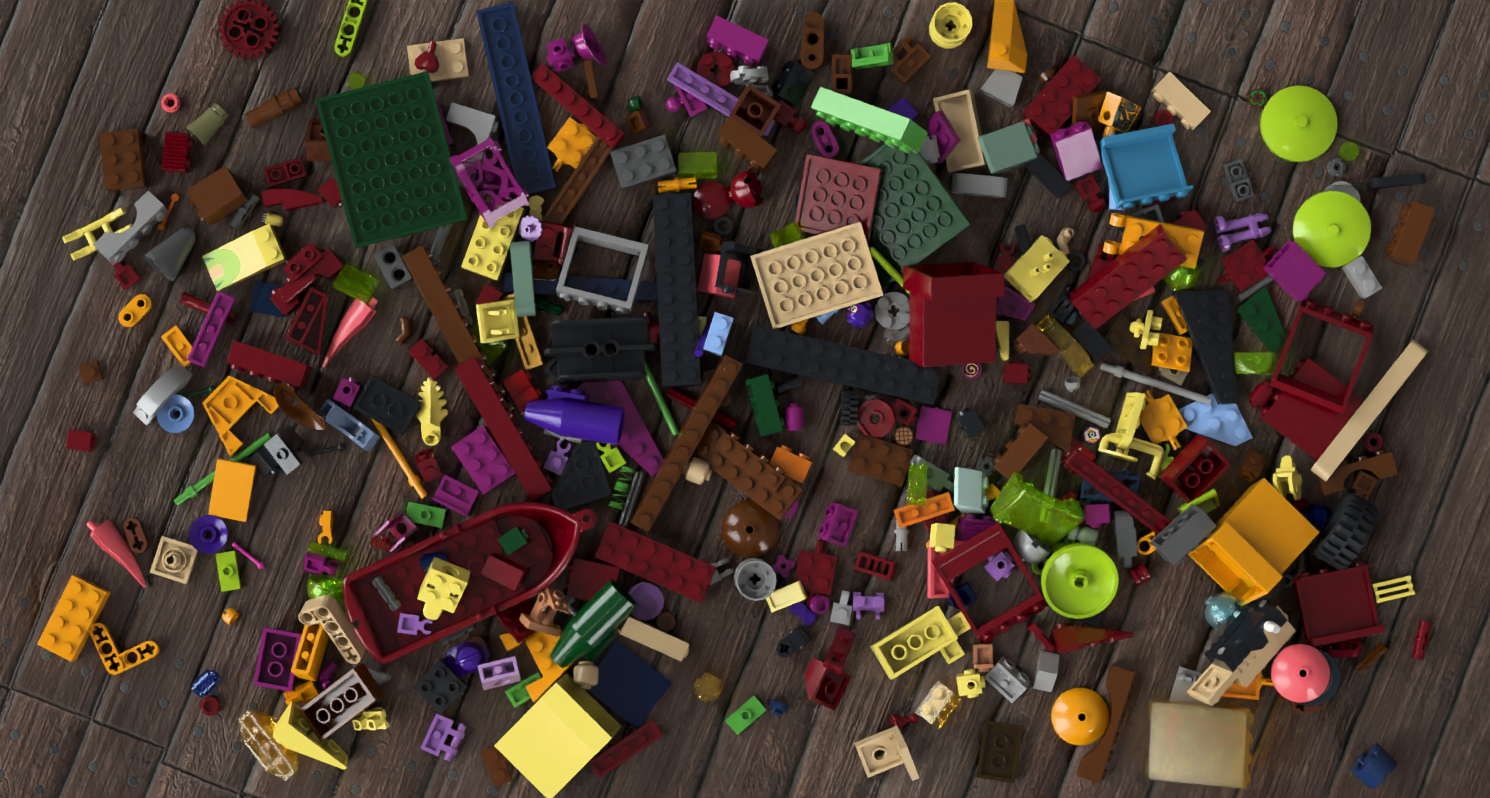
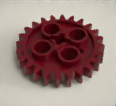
M237 0L236 6L230 3L231 10L224 9L227 13L226 15H220L224 21L218 22L222 28L218 29L217 32L223 34L219 37V40L225 41L222 46L224 48L229 47V53L235 51L234 56L236 58L241 54L243 60L246 59L247 55L250 60H253L254 55L260 59L261 52L268 55L266 49L273 50V47L270 45L271 43H278L274 36H280L275 31L280 28L278 24H275L279 19L272 17L275 12L274 10L269 11L270 6L268 4L263 7L264 2L262 0L258 4H256V0H252L251 3H249V0H244V3ZM243 12H248V19L245 21L240 20V15ZM265 20L266 26L262 29L257 28L258 22ZM234 21H237L246 27L251 26L255 31L263 33L264 37H261L253 33L252 31L247 32L243 27L235 25ZM235 29H239L241 32L237 38L232 37V32ZM251 38H258V42L256 45H249V40Z

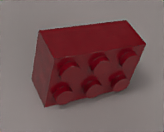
M1198 434L1161 472L1159 477L1182 501L1189 503L1203 495L1231 464L1209 440Z

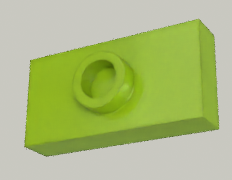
M236 551L216 554L221 592L242 589Z

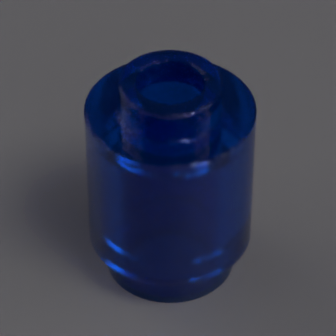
M440 551L423 554V558H420L421 570H425V573H427L434 557L448 562L447 553Z
M206 669L193 681L191 689L199 697L206 696L220 683V676L213 669Z

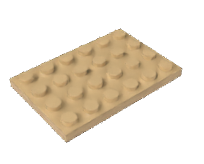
M861 221L750 256L773 329L884 295Z

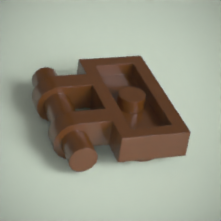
M910 35L900 39L897 42L898 45L892 50L895 66L891 69V72L903 84L931 58L918 43L913 48L909 45L913 41ZM905 50L907 54L899 60L897 56Z

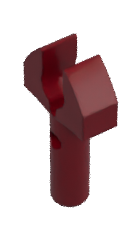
M1031 622L1026 626L1050 652L1056 649V646L1044 635L1037 625Z

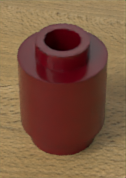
M1263 380L1248 397L1250 400L1249 404L1257 410L1259 408L1264 409L1274 396L1276 389Z

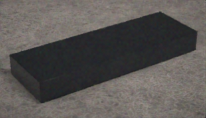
M1038 153L1040 158L1023 165L1059 199L1072 185Z

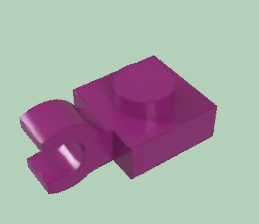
M307 551L303 570L322 575L323 571L330 575H335L339 561L336 559L325 561L326 556Z

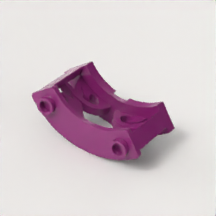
M490 137L459 156L454 155L449 158L459 179L468 188L466 192L472 202L476 204L480 215L489 228L496 225V220L523 205L529 206L527 200L529 195L526 189L518 185L500 154L502 149L497 141L493 142ZM489 148L493 158L487 159L485 153L483 156L484 163H481L478 154ZM475 156L476 162L463 163ZM497 161L502 169L494 166L497 163ZM475 170L479 172L478 180L471 179V175H476ZM482 171L491 172L501 177V187L498 195L487 190L477 192L476 189L483 180ZM508 180L512 185L510 188H507ZM514 193L518 197L512 200L509 195ZM488 195L494 198L495 200L493 201L490 198L489 202H485L484 197ZM503 198H505L506 200H511V201H509L508 203H505V202L503 201Z

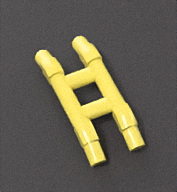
M121 207L105 217L63 236L65 244L83 236H86L90 244L71 253L72 259L77 260L97 250L93 245L96 239L92 231L102 227L104 232L121 233L131 228L133 224L113 232L109 224L124 215L126 209Z

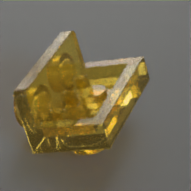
M937 681L916 710V713L939 729L947 722L952 710L957 708L961 697Z

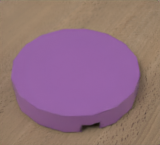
M642 582L629 590L628 593L638 604V607L631 613L633 617L646 621L660 614L663 609L664 598L657 586L652 583Z

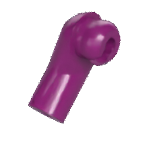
M331 661L319 674L320 685L325 690L333 684L332 673L338 668L334 661Z

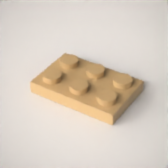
M464 38L436 42L437 47L434 54L438 58L439 69L433 74L429 73L430 81L435 82L469 77ZM429 43L407 46L411 75L427 71L426 69H417L414 64L415 59L421 53L428 50Z

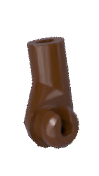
M406 316L399 319L401 333L395 338L401 346L413 334L412 321Z

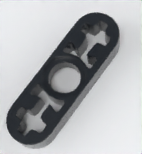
M1425 173L1369 179L1370 189L1426 183Z

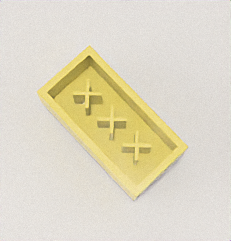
M487 195V198H486V201H485V202H489V201H490V198H491L493 201H494L495 199L492 198L491 196H488V195ZM520 207L496 220V225L490 228L480 215L461 268L499 282L510 253V242H514L519 221L522 220L525 213L524 208Z

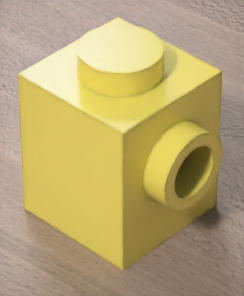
M931 524L929 548H935L936 552L946 553L948 549H953L955 525Z

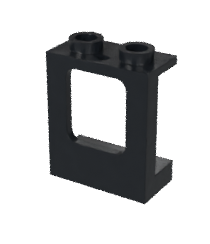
M723 242L715 287L722 288L724 293L734 294V292H737V296L748 297V294L756 295L757 292L749 290L753 268L750 256L764 252V249L736 242ZM729 259L740 261L743 264L739 287L724 284L726 266Z

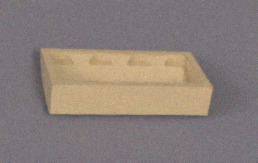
M965 90L933 98L935 111L944 112L961 139L946 158L948 173L988 165L977 138L982 136L973 90Z

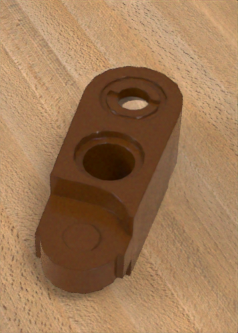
M811 12L804 20L800 61L801 65L806 69L816 70L822 66L824 58V19H822L819 13ZM810 36H816L818 38V42L816 44H810L808 42V38ZM810 55H814L816 59L814 61H810L808 57Z

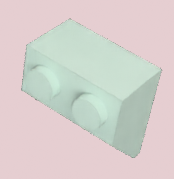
M955 467L954 506L962 514L985 513V507H988L986 489L989 487V480L982 471Z

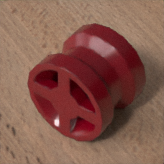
M1143 563L1139 564L1136 569L1128 570L1137 587L1141 586L1142 582L1151 580L1150 574Z

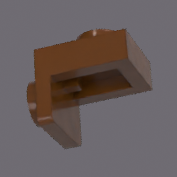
M1249 448L1242 466L1237 472V476L1254 483L1261 474L1267 456Z

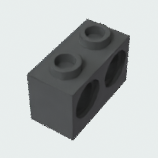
M395 245L374 255L392 290H396L414 280L402 258L405 254L401 247L397 248ZM390 253L396 256L393 263H387L386 257ZM399 270L405 272L402 280L395 278V274Z

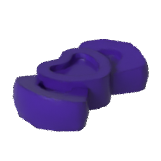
M802 601L791 605L790 612L798 614V617L802 618L804 626L814 624L816 614L808 610Z

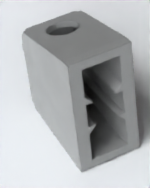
M995 69L982 86L980 93L1012 108L1023 77L1016 72Z

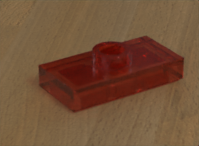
M384 535L373 537L370 542L372 546L388 552L396 544Z

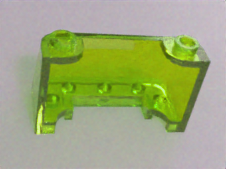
M1016 472L1012 474L990 507L994 515L993 518L997 522H1004L1033 535L1047 545L1057 544L1081 524L1085 518L1077 500L1070 498L1069 501L1066 499L1060 501L1034 489L1032 483L1029 482L1027 484L1023 482V476Z

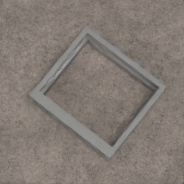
M574 226L556 288L557 296L564 298L565 301L576 300L579 304L585 306L589 304L596 305L601 310L612 309L618 314H631L649 253V245ZM577 241L639 256L627 302L565 286Z

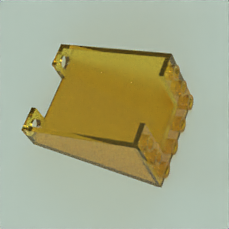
M1149 699L1148 719L1151 721L1149 757H1146L1145 776L1148 779L1247 789V784H1250L1251 781L1248 764L1252 762L1249 745H1252L1253 742L1250 725L1254 723V715L1251 714V710L1241 703L1216 702L1211 706L1199 701Z

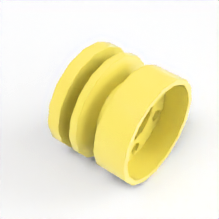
M956 2L941 5L935 11L929 24V34L932 41L945 49H954L960 46L966 40L972 28V16L969 10ZM948 24L951 25V28H952L951 31H948V28H947V25H948Z

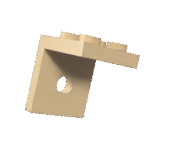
M898 726L854 743L868 778L904 763L911 780L919 779L912 757ZM877 750L884 751L881 756H874Z

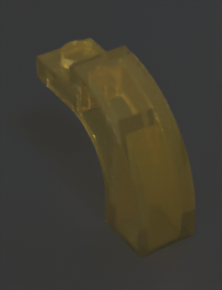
M1047 315L1036 326L1060 350L1058 353L1078 377L1082 378L1095 366L1079 343L1051 316Z

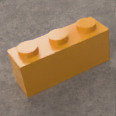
M320 622L304 626L291 672L300 679L315 682L317 680L329 640V635Z

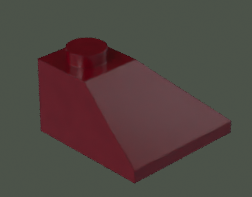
M813 657L804 674L808 699L835 711L851 676L844 672H841L839 675L831 668L826 669L822 667L824 662Z

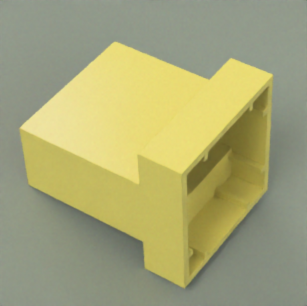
M567 672L494 746L546 798H553L613 738L622 726L586 690H580V686L574 684L573 677Z

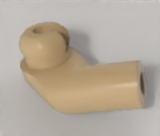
M1070 227L1061 230L1057 237L1059 250L1063 251L1066 255L1070 254L1068 242L1074 236V230Z

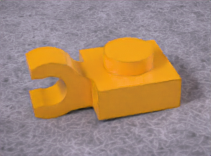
M323 511L319 521L320 526H323V532L318 536V543H322V538L327 536L329 539L328 543L332 544L333 511Z
M308 681L294 687L295 691L283 693L287 705L291 702L297 703L299 701L302 704H306L320 694L313 681Z

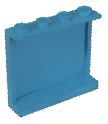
M1174 124L1103 137L1098 143L1116 208L1124 207V209L1134 207L1135 204L1140 203L1144 206L1151 204L1155 200L1164 202L1174 196L1183 198L1193 189V185L1187 186L1172 134L1176 131Z

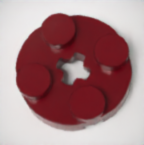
M716 51L703 55L697 65V74L722 89L731 83L730 74L731 71L735 70L732 59L726 54ZM714 66H718V69L722 70L717 76H713V72H710Z
M880 398L866 401L858 410L857 425L867 436L883 437L893 429L896 422L894 409L888 402ZM873 413L880 415V423L871 420Z

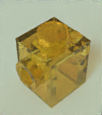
M705 671L702 678L698 677L693 686L696 688L695 693L698 694L696 698L706 703L708 700L712 701L713 698L717 699L722 691V688L719 687L722 679Z

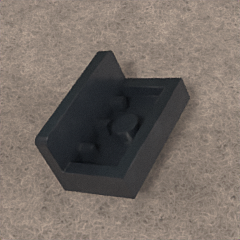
M788 60L782 68L781 75L773 84V95L779 96L793 106H797L814 72L806 69L796 61Z

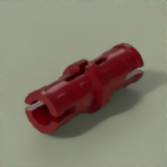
M1419 620L1416 637L1414 636L1415 644L1411 658L1424 660L1426 646L1430 641L1428 637L1432 622Z

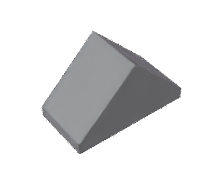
M1040 651L1032 688L1052 692L1058 674L1059 654Z

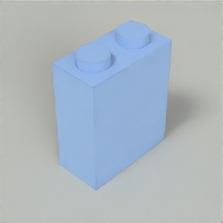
M714 313L703 348L704 352L722 357L733 324L732 317Z

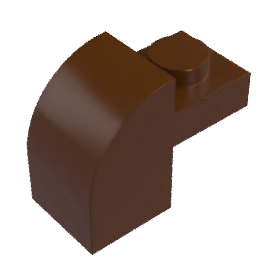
M832 54V91L836 93H852L851 55Z

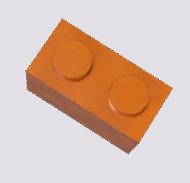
M784 445L781 448L777 447L770 464L774 467H781L786 471L785 475L788 478L803 484L812 464L809 461L810 457L801 453L798 456L792 454V449Z

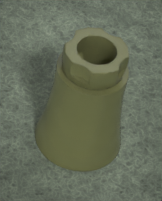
M214 103L211 108H208L199 118L188 125L186 129L206 146L210 138L229 115L217 103Z

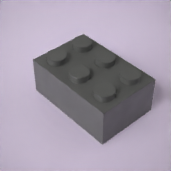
M665 134L610 152L622 191L677 174Z
M1191 504L1149 543L1167 562L1174 566L1181 563L1189 551H1194L1204 537L1208 538L1214 532L1213 529L1217 526L1201 508Z

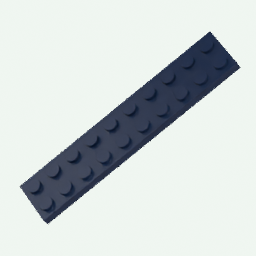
M514 2L476 10L514 178L521 188L524 187L528 194L554 189L556 184Z

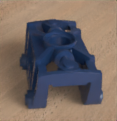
M1130 470L1123 472L1106 471L1120 482L1123 480L1136 481V484L1130 485L1128 488L1138 495L1139 475L1132 474ZM1082 478L1080 499L1087 505H1091L1093 502L1118 505L1102 492L1096 495L1084 494V490L1094 486Z

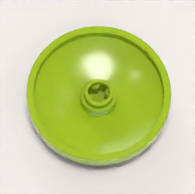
M1291 86L1280 90L1268 100L1261 114L1260 131L1266 146L1276 156L1290 162H1307L1322 155L1333 143L1337 133V115L1329 99L1318 90L1307 86Z
M1329 190L1311 196L1299 207L1293 221L1294 241L1317 265L1323 267H1340L1352 262L1362 254L1370 239L1371 222L1366 209L1355 197L1341 191Z
M1086 543L1071 544L1059 549L1047 560L1041 574V589L1047 603L1057 613L1074 619L1088 618L1100 613L1112 602L1118 589V572L1110 556L1101 548Z

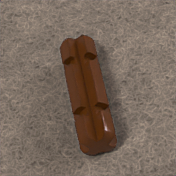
M1379 643L1375 650L1372 649L1361 659V662L1354 665L1355 670L1359 674L1365 672L1367 667H1370L1380 658V655H1384L1388 651L1386 646Z

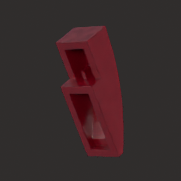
M271 189L261 191L266 208L284 205L286 211L325 203L323 198L299 190Z

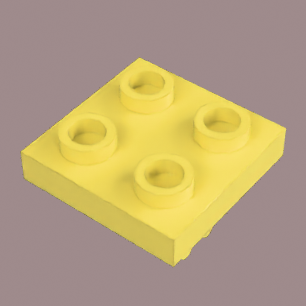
M515 299L476 305L481 343L520 337Z

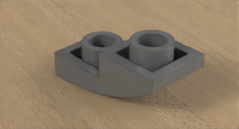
M1239 158L1222 164L1235 202L1253 197L1254 193L1250 179L1247 177L1242 159Z

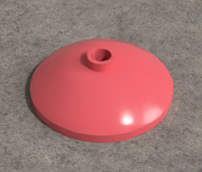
M1295 644L1284 648L1277 654L1271 667V679L1275 689L1284 698L1293 702H1309L1319 697L1325 691L1330 679V669L1326 658L1319 650L1309 645ZM1302 669L1306 672L1304 677H1301L1299 674Z

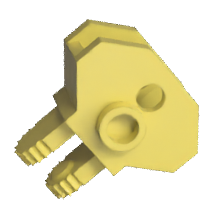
M1286 455L1281 458L1280 468H1277L1273 474V486L1285 499L1286 494L1291 493L1294 495V500H1299L1302 493V476L1298 474L1291 456Z

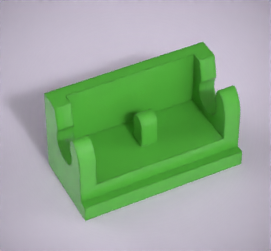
M892 43L851 49L852 68L860 70L894 64Z

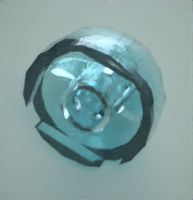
M1227 592L1218 593L1215 597L1210 595L1204 603L1207 606L1204 611L1207 623L1216 631H1219L1218 625L1221 623L1224 626L1237 609L1234 605L1236 602L1240 605L1241 600Z

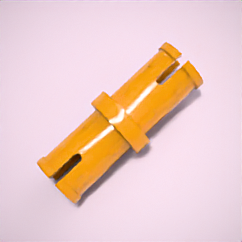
M696 176L659 180L658 186H664L658 188L659 193L697 189V183H692L696 182Z

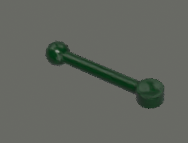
M209 386L207 389L185 394L177 393V395L189 397L207 392L212 393L215 387Z

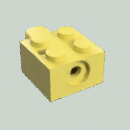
M434 557L417 598L426 602L423 608V615L427 619L437 620L443 609L454 613L468 583L470 571Z

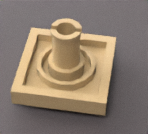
M162 536L150 573L188 584L198 551L190 544Z

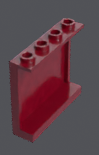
M1310 358L1301 359L1295 366V373L1288 375L1292 379L1341 398L1344 397L1347 386ZM1278 389L1271 398L1273 402L1270 406L1266 405L1260 412L1262 416L1259 420L1266 422L1309 455L1310 459L1318 461L1364 399L1352 391L1345 411L1342 414Z
M1364 561L1355 562L1353 567L1335 568L1336 570L1329 571V568L1317 570L1318 574L1311 575V572L1300 573V577L1293 578L1306 645L1315 647L1385 633L1384 625H1379L1368 570L1369 567H1372V564H1365Z

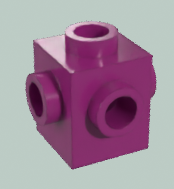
M564 37L546 44L549 55L546 56L550 66L554 65L556 72L574 66L572 58L575 55L572 47H567Z

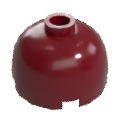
M751 169L738 173L732 179L731 189L729 190L731 200H735L737 205L747 209L763 204V197L760 198L759 192H762V187L754 172L750 173Z

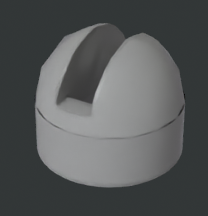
M1076 376L1067 377L1065 379L1066 389L1070 392H1073V390L1078 391L1080 388V378Z

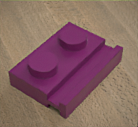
M444 475L432 500L467 517L479 491Z

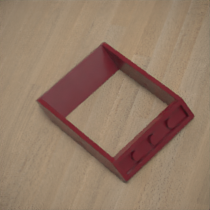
M1313 299L1302 300L1273 373L1270 386L1343 414L1373 336L1374 326L1367 320L1355 319L1349 313L1337 312L1331 306L1319 305ZM1302 312L1366 337L1343 398L1279 373Z

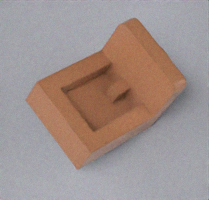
M973 644V668H978V672H989V668H994L992 644Z

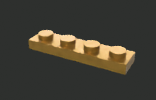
M514 293L501 298L502 301L515 299ZM517 317L520 337L515 338L525 370L544 365L545 362L530 317Z

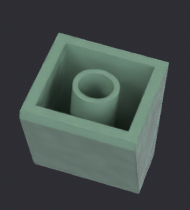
M1022 121L977 137L991 174H1000L1040 158L1038 153L1041 151L1038 143L1032 139L1031 135H1034L1030 124L1027 125L1026 122Z

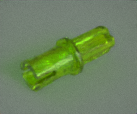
M310 542L308 547L309 552L326 556L325 559L328 557L344 562L347 550L333 547L331 544L327 546Z

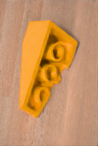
M995 0L987 68L1025 73L1027 51L1014 0Z

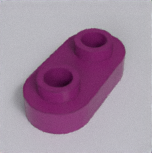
M825 122L815 123L812 126L811 135L820 154L823 157H835L839 146L829 125ZM822 129L824 134L818 135L817 130ZM831 146L832 152H826L825 148Z

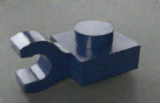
M771 699L769 707L772 708L773 715L781 717L783 712L788 713L790 705Z

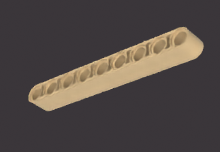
M1414 339L1410 342L1311 468L1312 472L1324 481L1330 478L1429 350Z

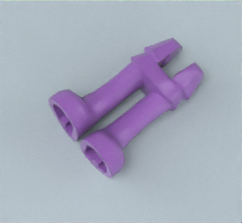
M1249 214L1248 217L1228 221L1223 216L1215 217L1214 224L1217 234L1247 226L1249 229L1233 234L1219 235L1218 243L1222 252L1230 250L1231 245L1236 242L1252 238H1263L1272 232L1271 226L1259 229L1257 222L1268 220V214Z

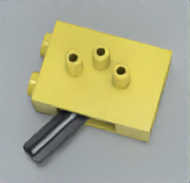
M1021 224L1015 227V232L1023 255L1004 274V278L1031 303L1070 261L1063 251L1053 246V242L1048 237L1041 235L1031 244L1026 226Z

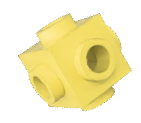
M975 669L964 670V673L957 674L956 676L959 696L967 695L968 698L978 697L982 693V688L986 687L984 676H980V672L975 671Z

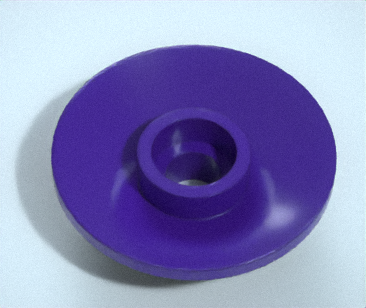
M211 515L196 519L189 530L190 543L197 551L205 554L219 551L223 548L228 538V531L224 522L218 517ZM211 532L213 534L212 538L207 539L205 537L206 533Z

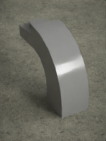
M178 362L147 390L136 404L137 407L133 413L146 426L149 425L164 404L174 394L184 388L193 375Z

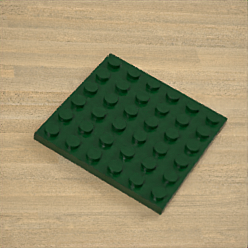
M884 144L858 163L882 168L868 246L869 248L874 247L903 275V266L918 264L971 225V222L920 152L917 154L911 151L908 154L901 151L898 146L892 148ZM872 257L881 288L884 289L895 279Z

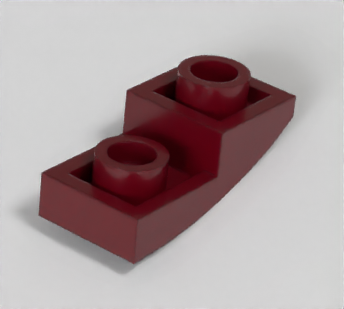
M301 158L263 169L268 188L306 177Z

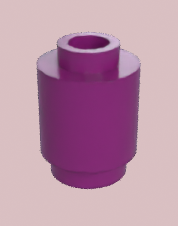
M799 403L788 404V408H784L787 431H801L802 426H804V408L800 407Z

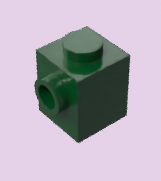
M516 526L497 540L506 554L512 555L530 543L528 539L530 535L524 527Z

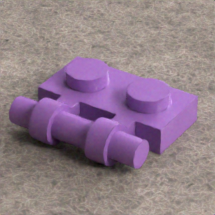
M436 713L420 749L439 756L441 750L446 751L444 759L451 762L453 755H456L458 751L457 746L460 740H463L465 736L464 731L467 726L460 723L457 730L451 728L454 720ZM448 734L454 736L450 745L444 744Z

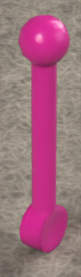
M233 541L231 545L257 564L258 569L265 567L263 562L256 560Z

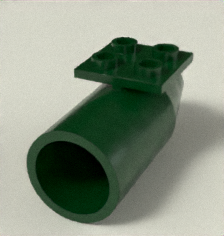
M610 579L568 622L550 653V657L562 668L583 656L592 662L617 637L614 630L638 607V604L620 584Z

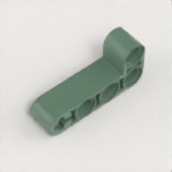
M510 242L516 316H536L532 242Z

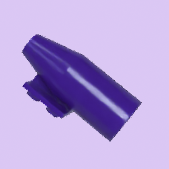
M552 386V389L546 390L548 399L528 401L526 404L524 415L526 421L560 436L619 445L625 407L587 401L590 395L585 394V390L571 389L570 392L566 391V387Z

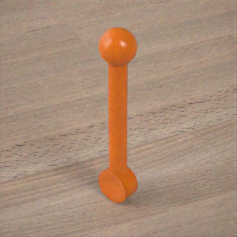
M172 194V201L167 209L168 212L162 222L158 224V230L160 231L165 229L166 220L175 202L179 200L177 194Z

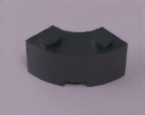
M289 425L280 433L298 455L302 451L300 447L305 442ZM265 446L258 450L249 460L252 465H256V469L264 478L269 474L275 475L281 469Z

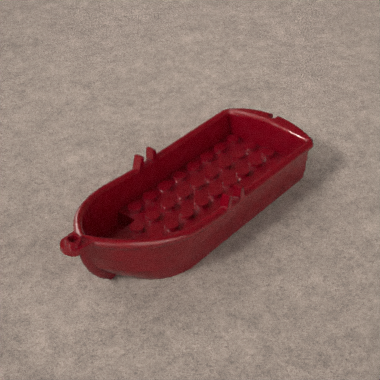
M534 502L507 504L482 513L348 574L343 579V596L350 623L355 620L361 622L360 627L355 628L354 631L362 645L379 663L387 664L526 601L545 590L565 570L576 551L581 532L593 527L596 524L597 516L590 509H584L572 514L552 505ZM585 515L590 516L591 520L589 522L583 520ZM516 526L524 527L530 535L528 538L530 543L512 555H507L497 539ZM495 552L528 569L520 587L518 586L516 591L484 575L472 576L470 574L466 588L454 613L443 609L437 620H432V624L426 623L424 625L425 630L431 631V634H424L421 630H418L417 635L397 633L400 613L420 616V622L427 619L423 615V608L426 602L417 598L434 557L467 570V562L471 558L480 557L486 563L488 556ZM378 576H382L385 580L384 584L390 587L396 596L395 599H398L401 603V607L396 611H392L389 608V603H386L378 592V587L375 588L372 581Z

